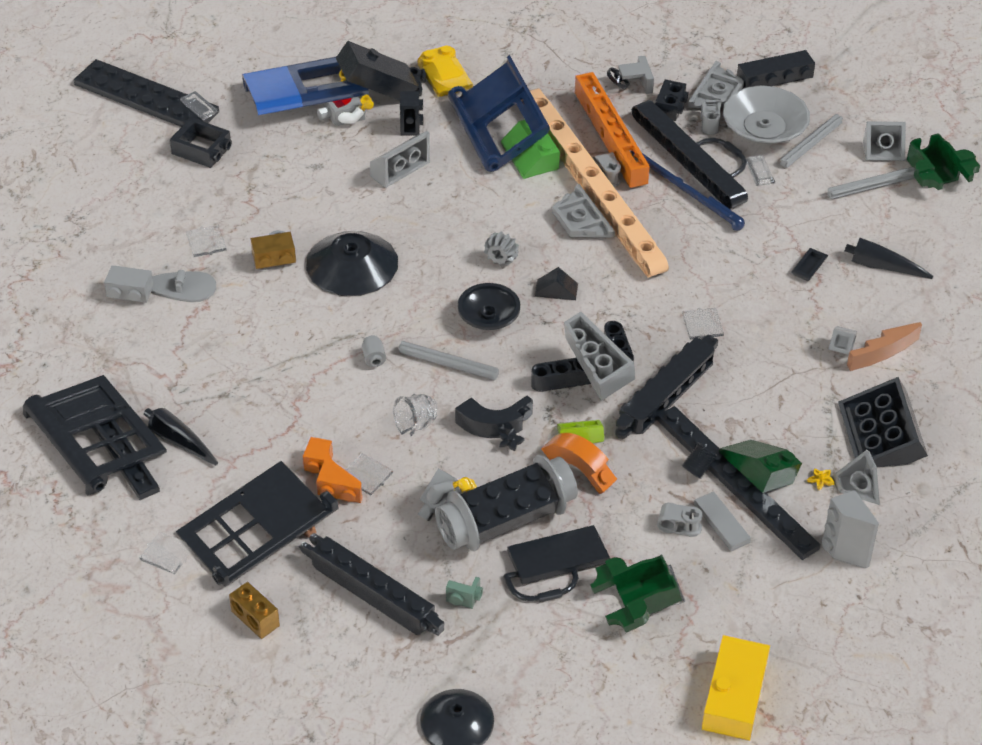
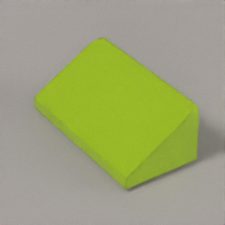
M600 420L557 424L558 434L573 433L592 443L604 441V426Z

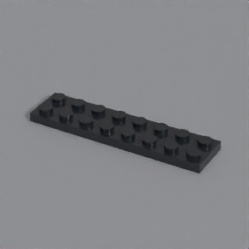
M97 59L73 79L75 86L180 127L190 117L209 123L219 113V106Z

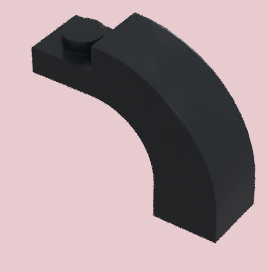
M527 395L508 408L492 410L483 407L471 397L455 408V423L465 431L483 438H500L499 433L509 435V431L515 429L517 434L523 430V421L528 420L533 415V399Z

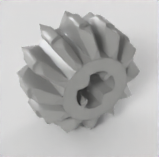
M502 231L491 234L484 245V253L488 255L487 259H492L494 264L499 263L501 267L505 264L509 266L519 253V245L515 243L516 238H510L509 234L505 235Z

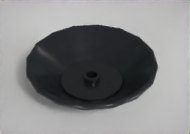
M343 231L325 237L313 246L306 260V271L312 282L324 291L340 296H362L378 291L391 282L398 270V255L392 245L378 235L363 231Z

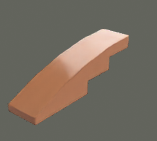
M921 322L882 330L881 337L866 340L864 348L849 352L847 362L849 370L853 371L871 366L905 350L919 340L922 328Z

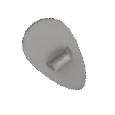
M178 270V272L152 276L154 286L151 292L174 300L201 302L209 299L216 291L215 279L204 272Z

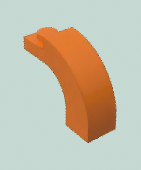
M573 433L558 434L541 448L549 460L561 457L567 463L577 467L599 494L604 493L617 480L606 465V462L609 460L606 455L592 442Z

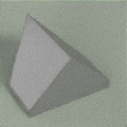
M866 450L836 472L833 477L841 493L845 494L856 490L862 500L880 505L877 467L870 451Z

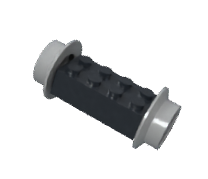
M537 455L533 459V464L462 494L454 490L450 491L447 495V503L435 509L437 525L443 539L451 549L455 550L466 546L471 551H477L482 542L553 512L557 515L565 513L566 502L577 497V484L572 470L563 458L556 457L548 460L543 455Z

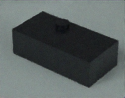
M347 41L336 56V60L346 80L399 101L400 91H415L418 88V84L406 63L383 55L373 48L368 49Z

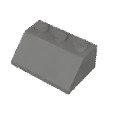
M425 131L370 161V176L387 188L430 163V133Z
M856 490L831 498L822 545L831 554L833 559L868 568L871 562L879 522Z

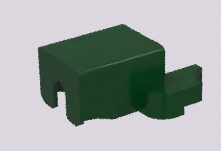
M939 133L930 136L929 144L924 149H920L921 138L910 142L907 161L915 168L914 178L921 187H934L937 190H941L944 184L958 181L960 173L968 182H972L974 174L980 170V164L976 161V156L973 152L966 149L956 151Z
M662 554L651 559L642 560L629 567L621 558H610L605 561L606 564L595 568L597 578L590 584L594 594L614 585L616 586L625 607L605 617L609 626L619 625L626 633L646 624L649 620V615L682 601L678 585L673 575H670Z

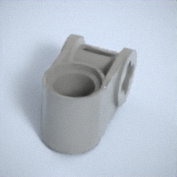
M702 102L701 119L703 133L707 135L718 133L721 103L705 104V102Z
M610 152L593 156V160L613 187L620 184L619 172L621 165L618 163L614 153Z
M665 503L661 507L657 526L665 533L694 537L702 531L700 523L702 511L694 506Z

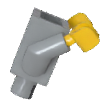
M438 468L420 498L425 504L418 515L430 521L436 507L447 503V495L450 491L454 490L460 493V490L461 492H467L477 488L474 480L468 477L458 480Z

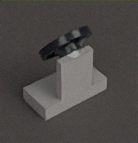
M638 56L637 63L618 65L619 70L613 67L607 70V76L616 86L626 89L630 84L628 79L640 77L645 93H653L654 77L646 56Z

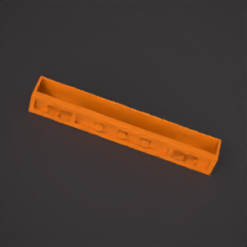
M594 72L575 75V95L609 153H614L618 163L621 165L620 172L629 187L633 188L648 184L650 166ZM630 151L635 153L634 157L638 158V162L635 161Z

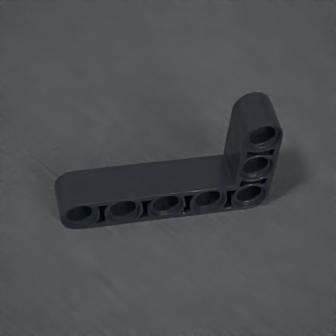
M608 321L605 323L604 334L634 362V355L622 324L618 321ZM577 358L538 363L531 369V387L538 392L591 384Z

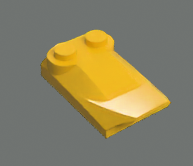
M445 45L426 50L417 59L419 68L425 69L426 79L438 97L448 95L449 91L456 86H462L466 90L473 87V83L456 58V51L453 47Z

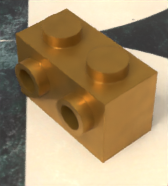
M291 231L250 238L256 269L296 263L295 246Z

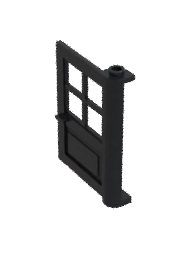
M104 375L43 397L32 395L23 404L24 417L26 419L31 417L85 484L87 496L102 491L107 484L108 475L167 453L164 445ZM122 417L132 430L110 438L100 425ZM95 427L104 438V441L82 448L72 435ZM136 434L145 444L146 448L124 455L114 442ZM109 445L119 458L96 466L87 453Z
M280 461L178 529L176 533L212 572L214 581L219 586L222 584L226 587L337 511L339 506L337 500L328 491L320 494V501ZM241 504L254 519L234 532L221 516ZM217 520L230 536L209 548L196 533ZM259 523L272 539L252 552L239 536ZM232 540H235L248 556L228 569L214 553Z

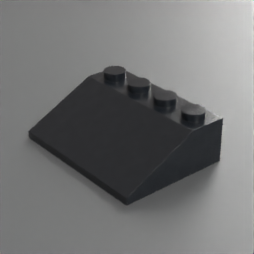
M899 377L838 401L855 458L868 450L876 467L910 464L928 456L908 393Z

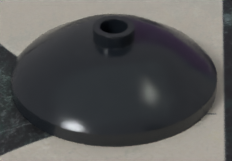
M480 283L469 287L461 294L458 300V312L463 321L472 327L481 330H497L510 325L517 319L520 313V300L513 290L504 285Z
M450 689L442 691L429 699L422 709L420 725L424 737L431 745H483L493 732L494 714L489 703L479 694L465 689Z

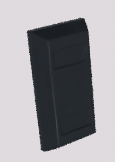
M809 248L792 270V274L803 280L810 281L828 255Z

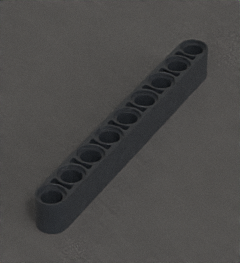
M647 100L632 107V116L636 122L724 206L732 209L748 201V194L744 187L653 101Z

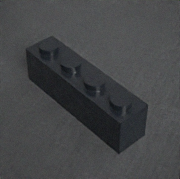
M807 50L738 64L737 76L744 80L743 89L760 85L776 86L813 78L815 62Z

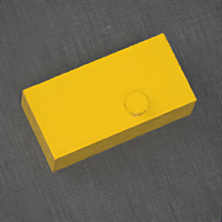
M726 635L722 636L701 730L750 741L768 662L770 645Z

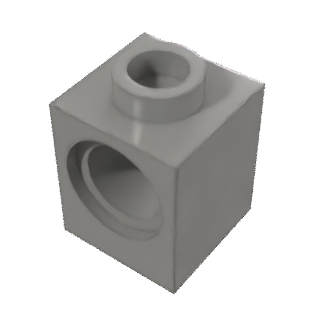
M836 326L833 330L829 350L849 355V352L853 350L857 331Z

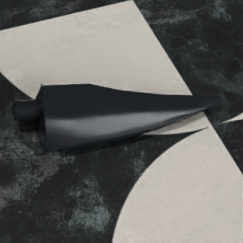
M859 238L857 246L847 244L845 247V252L854 254L852 262L869 268L884 269L933 279V275L919 265L869 240Z
M147 408L143 414L150 419L148 428L160 438L215 466L218 465V461L201 439L166 408L155 410Z

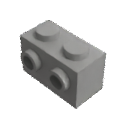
M113 265L104 281L107 297L146 303L154 286L152 271Z

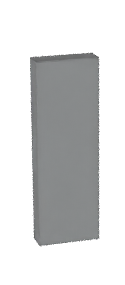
M714 491L695 499L694 505L702 511L703 517L730 551L750 543L751 537Z

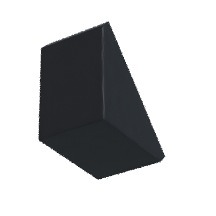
M557 267L537 279L535 297L576 301L578 283L561 268Z

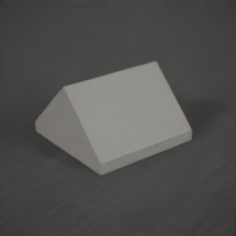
M867 121L863 139L866 160L905 161L906 122Z

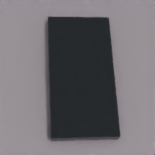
M594 525L507 546V552L522 585L570 573L575 570L578 571L605 564V561L610 559Z

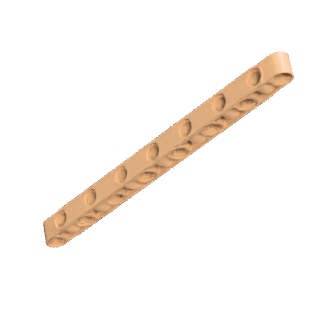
M539 88L530 90L549 124L550 130L548 135L560 151V160L615 230V235L636 264H638L647 277L667 272L669 266L664 254L551 102Z

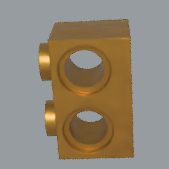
M248 581L229 594L231 612L261 639L280 626L278 608Z

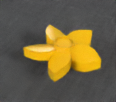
M814 468V476L807 479V482L810 483L817 482L816 486L819 491L824 485H834V481L830 477L831 470L819 471Z

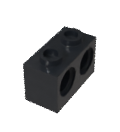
M665 79L655 104L673 121L677 120L679 114L682 115L684 103H687L689 92L686 91V83Z

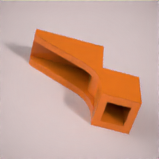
M310 437L303 455L304 471L319 474L316 480L317 494L320 495L324 491H328L336 499L361 503V481L332 460V441Z

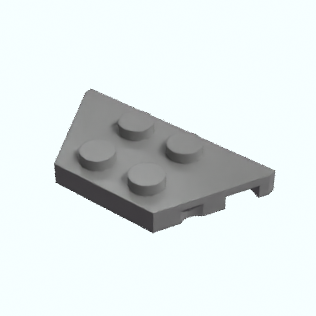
M715 61L688 101V107L701 108L702 102H705V104L721 103V108H724V103L728 98L742 90L744 80L735 76L729 69L725 71L720 67L721 63Z
M580 184L575 186V190L571 194L567 193L561 201L552 206V213L570 237L612 238L615 235V230Z

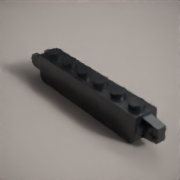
M708 334L702 339L695 337L690 343L687 342L680 353L675 354L666 366L660 368L658 374L653 379L650 378L640 391L635 392L628 403H624L619 410L620 417L616 420L618 428L615 430V435L620 439H625L632 432L643 434L657 421L659 414L668 410L713 366V357L718 346V339Z
M313 533L310 535L309 540L315 547L306 542L299 546L302 553L312 559V565L316 570L415 635H420L423 631L427 630L439 636L444 631V621L435 612V605L328 536L322 538Z

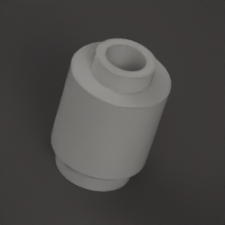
M371 335L366 337L362 343L365 362L368 366L378 367L386 361L383 343L377 336Z

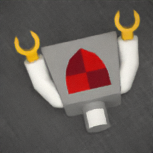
M341 70L339 76L341 81H345L346 78ZM367 94L362 96L361 99L353 97L326 102L323 108L317 110V115L320 120L330 118L336 126L355 124L358 121L365 120V110L372 109L374 103Z

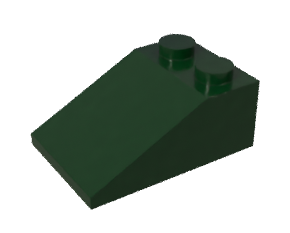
M751 439L722 447L719 450L762 493L793 484L802 465V462L788 449Z

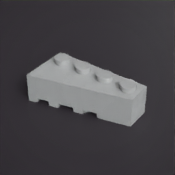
M582 312L564 322L565 338L601 401L635 380L634 362Z

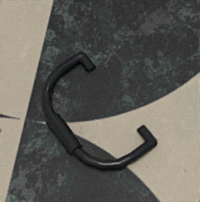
M705 138L696 142L699 146L711 142L720 143L736 157H739L742 165L738 170L730 174L733 178L745 170L747 164L745 156L740 149L729 141L719 138Z
M575 570L572 572V582L566 588L554 589L538 593L535 596H529L518 592L513 586L510 578L517 577L516 571L506 573L503 576L508 589L514 596L520 600L529 602L539 601V603L561 598L562 595L569 593L576 587L579 579L578 572Z

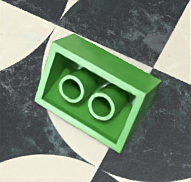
M518 121L501 140V145L505 151H508L532 133L526 121ZM547 133L536 143L513 158L512 162L523 179L558 170L560 151Z

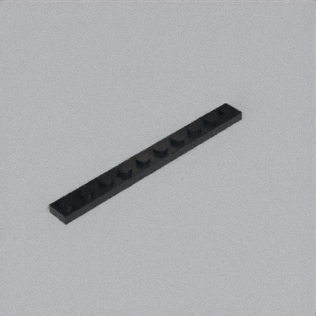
M676 406L658 415L657 421L690 453L698 443H701L717 455L708 470L801 560L820 550L821 544L766 492L762 493L719 452L720 448Z

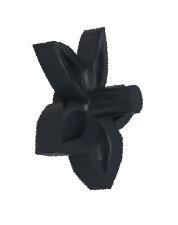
M515 429L510 430L509 435L499 433V437L503 440L499 447L508 446L511 450L516 451L517 445L525 441V438L516 435Z

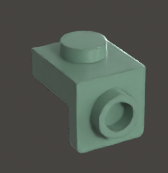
M475 577L472 586L451 580L448 581L446 586V601L457 606L461 605L473 609L476 600L480 601L483 594V587H480L479 577Z

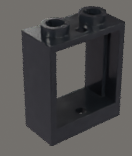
M192 117L170 138L171 154L212 168L232 145L229 130ZM199 136L214 143L206 149L191 142Z

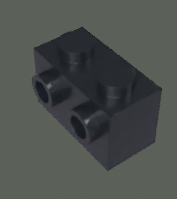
M400 91L401 136L419 135L420 125H424V116L420 114V111H423V99H419V91Z

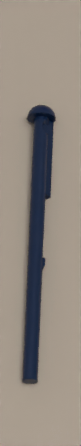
M643 154L651 169L732 224V230L740 231L744 228L745 221L742 217L713 197H705L691 186L685 184L682 178L676 177Z

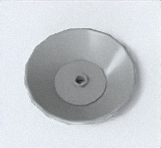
M760 85L744 88L732 94L724 103L723 117L728 127L739 136L755 142L773 144L790 141L801 135L809 125L810 111L805 102L794 93L778 87Z

